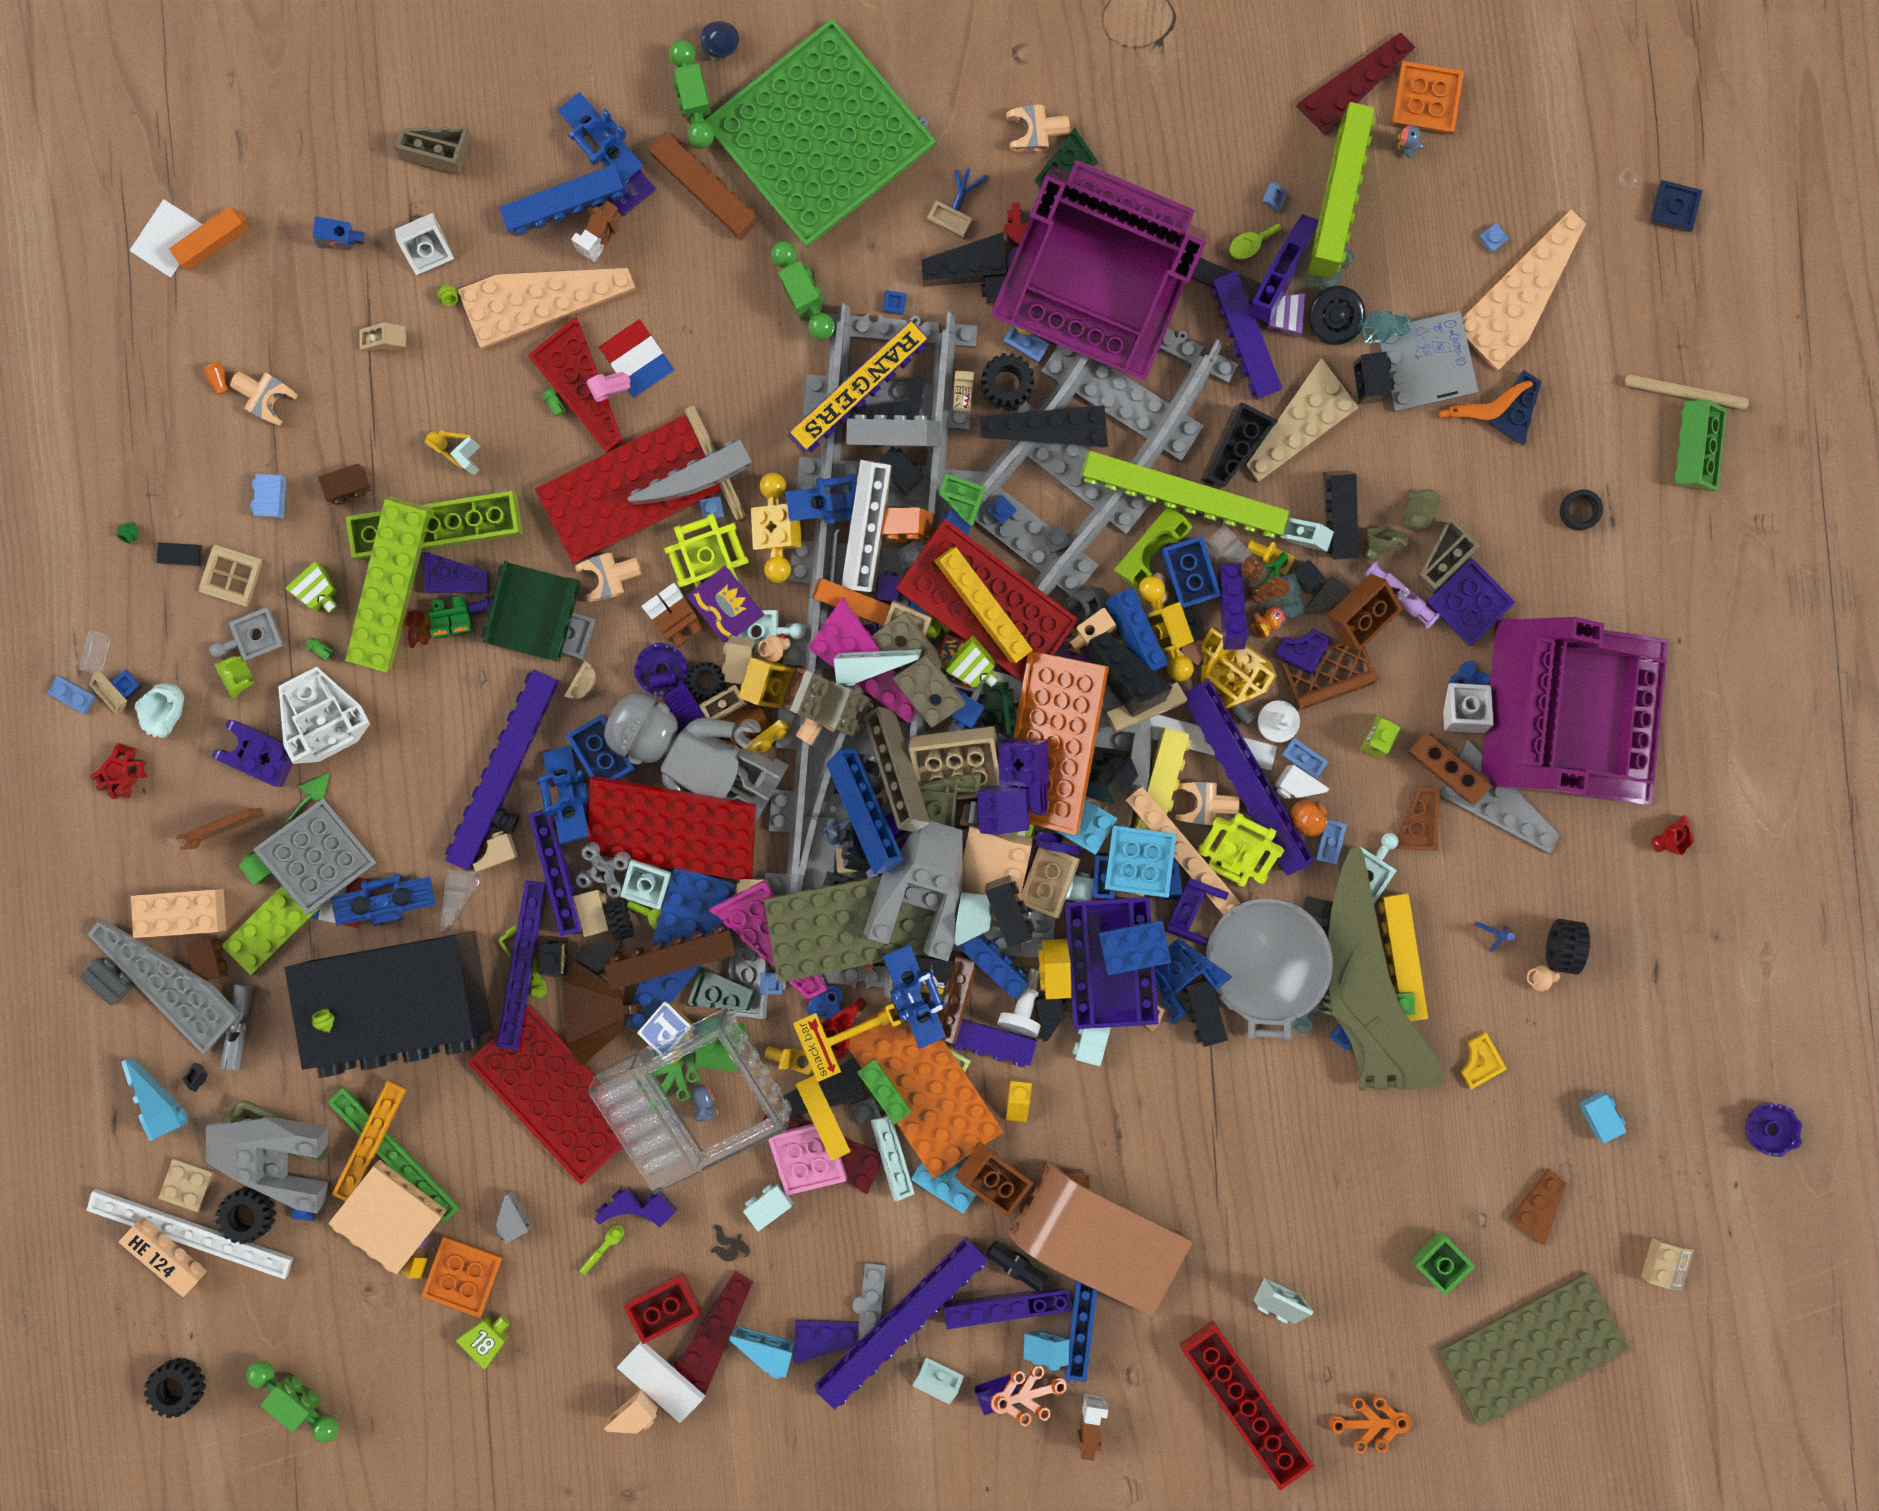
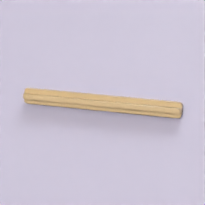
M1630 374L1626 376L1624 381L1626 387L1695 401L1710 400L1720 406L1740 410L1747 409L1749 399Z
M695 406L686 408L685 413L704 453L707 454L715 450ZM728 478L719 483L735 519L740 521L746 517V514Z

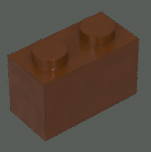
M358 463L318 477L326 501L334 503V505L343 504L350 497H363L366 495V492L371 491L364 467Z
M217 935L185 943L194 974L206 981L228 976V964L223 959L221 952L223 950L222 942L218 939Z

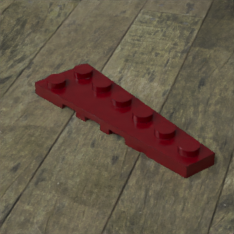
M736 1270L674 1367L704 1395L708 1390L753 1281Z

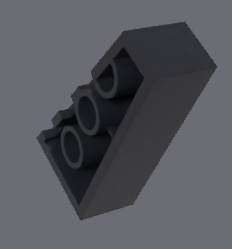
M1003 232L922 259L923 287L985 282V277L1007 275Z
M1243 402L1235 405L1200 481L1212 485L1216 489L1225 487L1278 420Z
M1349 470L1323 472L1326 512L1325 527L1334 531L1326 554H1329V557L1333 560L1358 558L1357 474Z
M1105 632L1090 639L1084 654L1091 663L1109 666L1106 683L1132 717L1167 700L1172 686L1112 635Z

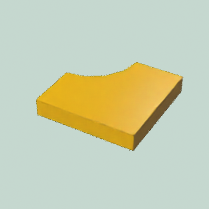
M1486 1032L1467 1042L1469 1058L1459 1072L1470 1090L1507 1070Z

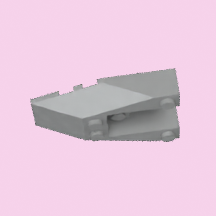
M1106 683L1095 747L1128 751L1127 757L1132 759L1139 776L1124 795H1129L1139 785L1147 791L1152 745L1150 718L1114 733L1105 714L1123 704Z
M930 820L929 824L916 832H912L907 838L906 843L900 850L904 860L891 872L882 873L863 934L868 939L889 944L902 902L935 911L923 952L928 956L948 961L955 941L956 921L961 892H963L962 830Z
M269 1116L256 1120H251L250 1118L244 1119L241 1122L232 1123V1121L206 1125L207 1164L232 1179L296 1210L318 1213L327 1202L328 1182L288 1175V1153L318 1158L328 1146V1127Z

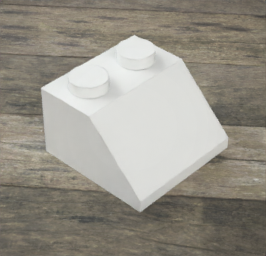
M433 213L394 229L396 240L415 275L454 259L443 231Z
M1450 683L1443 709L1444 731L1486 733L1493 726L1491 686Z
M1287 765L1273 785L1277 789L1276 793L1285 799L1325 793L1329 790L1328 787L1295 765Z

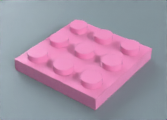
M814 1124L769 1134L768 1140L786 1196L847 1180L841 1157L831 1161Z

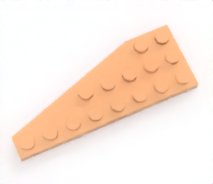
M1572 210L1462 318L1468 344L1496 372L1529 340L1586 225Z

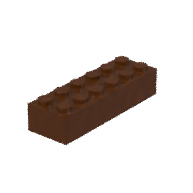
M721 923L712 926L713 929L706 932L704 929L693 931L691 936L685 938L684 935L672 937V940L667 943L661 940L651 943V946L643 949V946L630 949L631 952L623 955L622 952L610 955L604 967L611 990L736 955L737 948L731 928Z

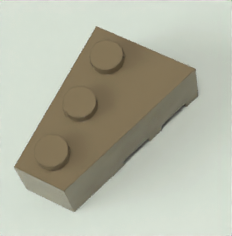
M461 126V128L449 129L448 127H441V129H428V127L401 128L395 149L400 159L460 175L472 136L468 126Z
M1449 517L1417 581L1433 595L1478 551L1481 545Z

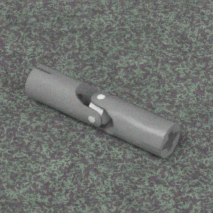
M234 984L231 1004L241 1015L226 1031L220 1065L222 1069L240 1070L247 1029L246 1023L249 1017L254 989L252 985ZM234 1032H240L237 1039L234 1037Z

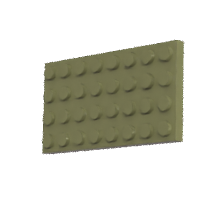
M882 875L763 898L777 982L780 983L883 962V955L908 944L911 945L914 955L924 953L923 948L935 911L902 902L889 944L868 939L863 934Z
M1585 1272L1437 1350L1476 1425L1479 1427L1627 1350V1347L1589 1274Z

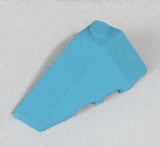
M134 1058L121 1062L128 1085L135 1090L133 1101L134 1104H138L141 1108L142 1114L138 1116L149 1141L188 1124L185 1110Z

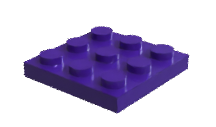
M1470 558L1425 603L1435 613L1440 614L1439 617L1470 647L1516 602L1473 558Z

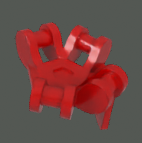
M118 743L115 746L111 756L98 771L90 775L91 779L97 783V791L108 788V794L111 799H118L119 796H123V798L131 797V787L139 778H147V773H144L146 761H132L136 756V748H127L122 743ZM121 755H124V759H123V760L118 759V758H119ZM129 766H135L136 774H129Z

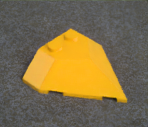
M1211 627L1201 644V652H1204L1203 665H1201V682L1210 679L1226 709L1266 693L1277 676L1271 662L1247 644L1245 649L1223 650L1222 630Z

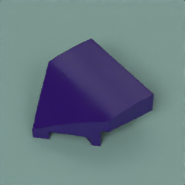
M1036 831V846L1040 848L1078 855L1080 846L1063 844V835Z

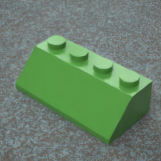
M1710 400L1684 401V408L1681 411L1682 428L1679 431L1680 446L1677 451L1678 464L1677 470L1674 473L1675 484L1689 489L1718 491L1726 408Z

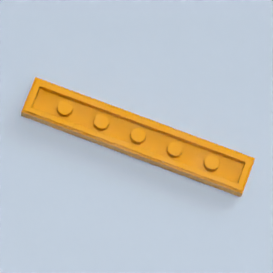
M390 1079L386 1081L334 1188L333 1196L346 1202L365 1178L408 1088Z

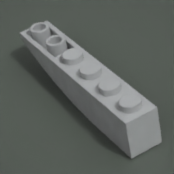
M731 440L724 444L725 448L719 451L715 449L705 454L706 457L700 461L698 459L692 460L686 464V468L682 470L675 469L669 472L667 478L663 480L660 478L655 479L649 483V487L643 490L638 488L632 491L628 500L631 505L656 503L694 494L717 485L752 467V461L740 440Z

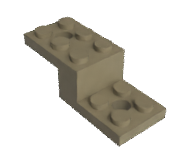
M906 611L872 634V639L882 651L922 649L920 658L897 667V671L892 679L931 728L965 706L966 701L940 670L944 659ZM896 637H905L907 643L905 645L898 644ZM933 694L939 695L941 702L934 703L930 696Z
M806 670L790 711L858 739L865 729L864 716L872 711L873 699Z

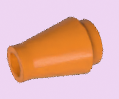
M219 362L203 367L205 371L203 374L217 395L229 391L224 367Z

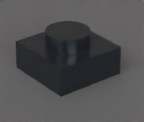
M194 1062L182 1080L189 1090L197 1092L199 1087L204 1084L208 1074L201 1064Z

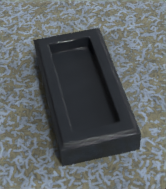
M158 542L156 563L201 566L202 546Z

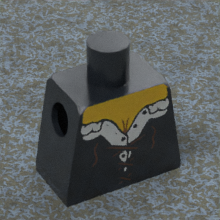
M547 936L541 943L540 974L550 977H565L568 961V937Z
M915 956L921 973L932 970L934 974L932 977L938 993L944 994L952 967V959L945 961L934 957ZM925 980L920 982L921 989L919 991L922 992L923 1001L927 1005L930 1003L934 1004Z

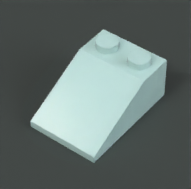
M1265 1277L1254 1298L1258 1310L1266 1314L1272 1312L1277 1315L1276 1318L1284 1323L1290 1321L1295 1324L1311 1316L1314 1312L1303 1296Z

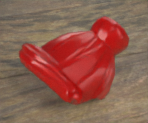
M1685 815L1680 816L1679 821L1669 825L1661 835H1656L1652 838V846L1656 852L1667 850L1677 855H1684L1694 842L1690 821Z

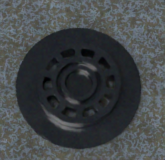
M1331 286L1321 291L1313 300L1309 311V322L1312 331L1321 341L1330 345H1342L1353 340L1362 330L1366 317L1365 306L1361 297L1353 289L1346 286Z

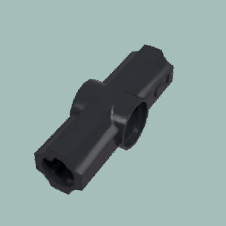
M997 1240L992 1243L986 1253V1257L1004 1268L1003 1270L1009 1276L1016 1280L1020 1279L1037 1292L1042 1289L1048 1278L1045 1273L1030 1264L1031 1262L1026 1257L1016 1251L1014 1253Z

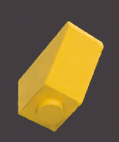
M1010 1078L1005 1120L1027 1121L1032 1087L1031 1080Z

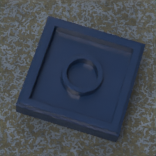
M1662 180L1659 183L1650 222L1691 232L1694 227L1703 190Z

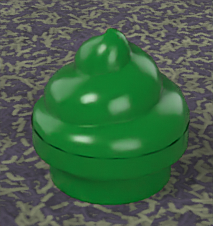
M135 522L118 526L116 536L121 541L131 544L132 541L137 540L138 532Z

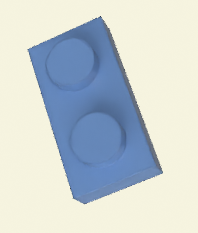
M1013 325L1003 340L1005 344L1037 363L1040 362L1050 345L1034 334L1023 335L1019 333Z
M57 675L47 694L83 714L88 713L97 697Z
M1296 738L1290 741L1281 754L1314 779L1318 778L1328 764L1327 760Z
M1328 820L1327 827L1321 834L1315 860L1337 865L1347 824Z

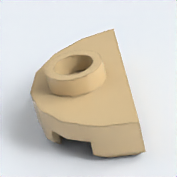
M586 660L581 665L564 697L581 699L589 695L594 689L596 673L592 665Z

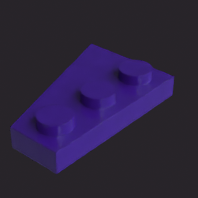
M424 551V593H489V572Z
M796 1319L794 1364L854 1346L858 1342L859 1321Z

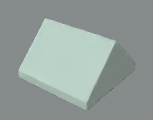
M631 859L620 897L660 910L670 885L671 872Z
M961 892L956 921L955 945L958 946L989 931L992 907L987 895Z

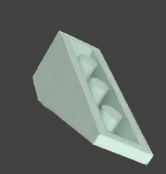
M922 649L838 653L834 658L836 683H843L844 686L855 685L860 681L918 660L922 654Z

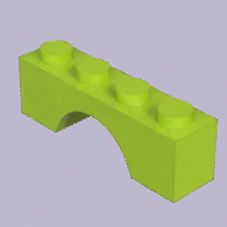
M1167 507L1114 571L1124 582L1138 590L1140 582L1145 577L1152 576L1150 562L1153 555L1167 544L1180 543L1193 528L1192 525L1182 514Z

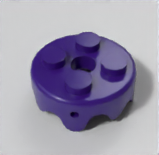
M654 643L639 653L634 667V675L645 691L657 696H664L685 683L688 675V665L684 655L674 646L665 643ZM665 664L668 670L671 672L675 671L677 683L673 684L672 687L664 685L651 688L649 675L657 674L656 669L658 665Z
M1764 1103L1758 1105L1749 1113L1745 1122V1135L1748 1142L1757 1151L1767 1156L1783 1157L1788 1151L1801 1146L1800 1133L1802 1123L1795 1116L1793 1109L1779 1103ZM1774 1123L1776 1131L1773 1134H1769L1767 1127Z

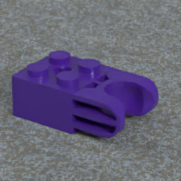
M228 720L226 729L237 736L238 745L232 752L216 749L212 754V758L274 787H283L293 765L283 741L239 721ZM267 755H268V758L270 759V762H267V761H266Z
M1007 738L999 742L1000 786L1027 788L1031 812L1035 815H1044L1048 809L1047 782H1049L1047 740Z

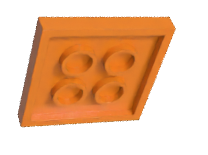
M1402 61L1391 125L1402 127L1414 125L1420 130L1452 135L1455 131L1464 71Z
M444 1235L421 1297L481 1318L504 1256Z

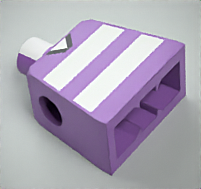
M1305 294L1284 295L1270 323L1266 322V330L1299 338L1302 334Z

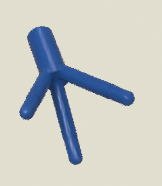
M970 168L966 169L962 185L960 171L956 170L958 192L951 208L959 211L965 195L987 179V175L982 176L965 189Z
M1475 922L1476 926L1497 935L1498 939L1489 949L1490 952H1493L1503 940L1512 941L1515 938L1513 933L1507 932L1508 927L1506 925L1502 931H1498L1482 923Z

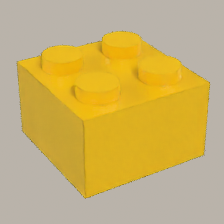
M751 657L739 698L759 706L783 709L782 703L789 689L795 669L778 662Z
M1067 939L1042 940V949H1038L1041 991H1045L1046 999L1071 998V964Z

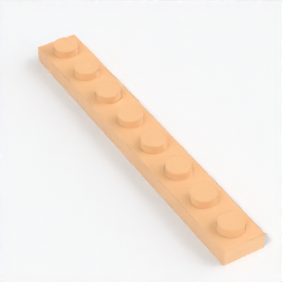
M1141 785L1124 798L1151 831L1177 834L1174 858L1192 879L1229 892L1226 900L1206 893L1223 915L1241 904Z

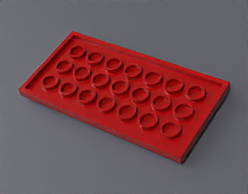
M683 415L535 488V491L572 563L575 564L700 502V500L722 491V489L717 484L697 493L676 499L631 505L628 497L631 496L630 493L638 488L643 490L649 487V483L658 478L663 480L668 477L669 472L675 469L682 470L687 467L686 464L695 459L700 461L706 457L686 416Z
M943 519L895 589L963 640L967 641L973 635L993 657L997 665L1023 683L1028 654L1017 663L1009 662L934 561L950 548L956 547L1033 649L1032 651L1054 655L1079 619L949 521Z
M592 776L589 788V824L592 827V837L589 838V842H595L599 845V854L601 856L614 858L617 853L623 851L627 852L632 860L641 863L736 880L752 879L757 804Z
M531 1004L525 1010L519 1050L496 1047L499 1034L497 1033L467 1061L473 1070L580 1185L643 1128L642 1124L586 1064L583 1066L579 1065L566 1042Z

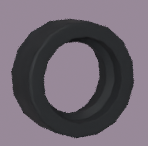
M1581 489L1567 495L1560 505L1561 520L1567 527L1573 530L1582 531L1591 528L1600 521L1603 515L1601 499L1590 490ZM1577 498H1585L1592 504L1593 515L1586 522H1578L1570 514V505Z

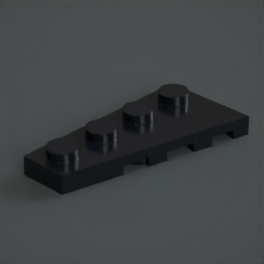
M855 1058L839 1065L840 1073L818 1082L829 1107L865 1098L861 1079L857 1073L858 1066ZM797 1088L778 1098L783 1119L808 1113Z

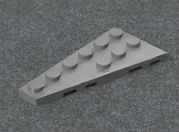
M1466 740L1457 758L1461 761H1468L1474 767L1472 770L1479 775L1481 773L1482 754L1469 740ZM1453 764L1449 773H1455L1457 771V767L1455 764ZM1465 776L1462 778V783L1464 786L1470 787L1473 785V780L1471 777ZM1443 783L1440 789V796L1548 854L1551 853L1560 836L1515 789L1491 787L1474 807Z

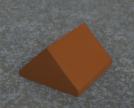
M751 702L720 719L735 722L737 726L746 719L757 721L761 728L759 733L752 734L743 731L744 736L751 741L772 726L762 707ZM734 736L730 738L735 745H737L740 749L742 748V746H740L736 742Z

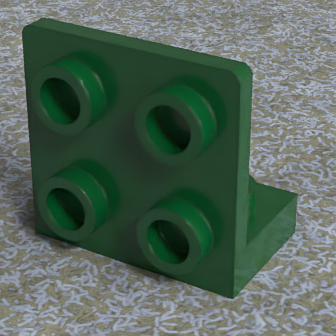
M1009 682L995 683L992 687L988 684H983L987 726L1006 725L1007 736L1011 735L1016 721V710L1013 708L1014 690L1009 689Z

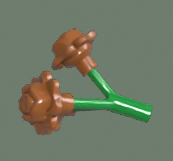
M1282 552L1273 563L1268 564L1259 563L1253 555L1245 558L1241 571L1250 581L1258 579L1259 572L1263 571V569L1271 568L1265 580L1260 582L1258 587H1247L1250 600L1260 605L1263 601L1269 602L1266 594L1278 599L1285 597L1287 592L1291 590L1289 581L1279 577V568L1288 558L1285 552Z

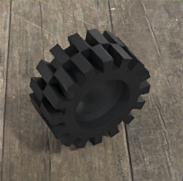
M700 662L696 666L691 667L692 669L688 672L686 681L688 683L687 687L695 697L709 700L723 692L725 677L717 665L709 662ZM703 673H710L714 678V684L709 689H703L698 684V679Z
M624 900L606 905L608 925H610V931L616 941L633 937L632 921L630 920L629 910L626 908Z

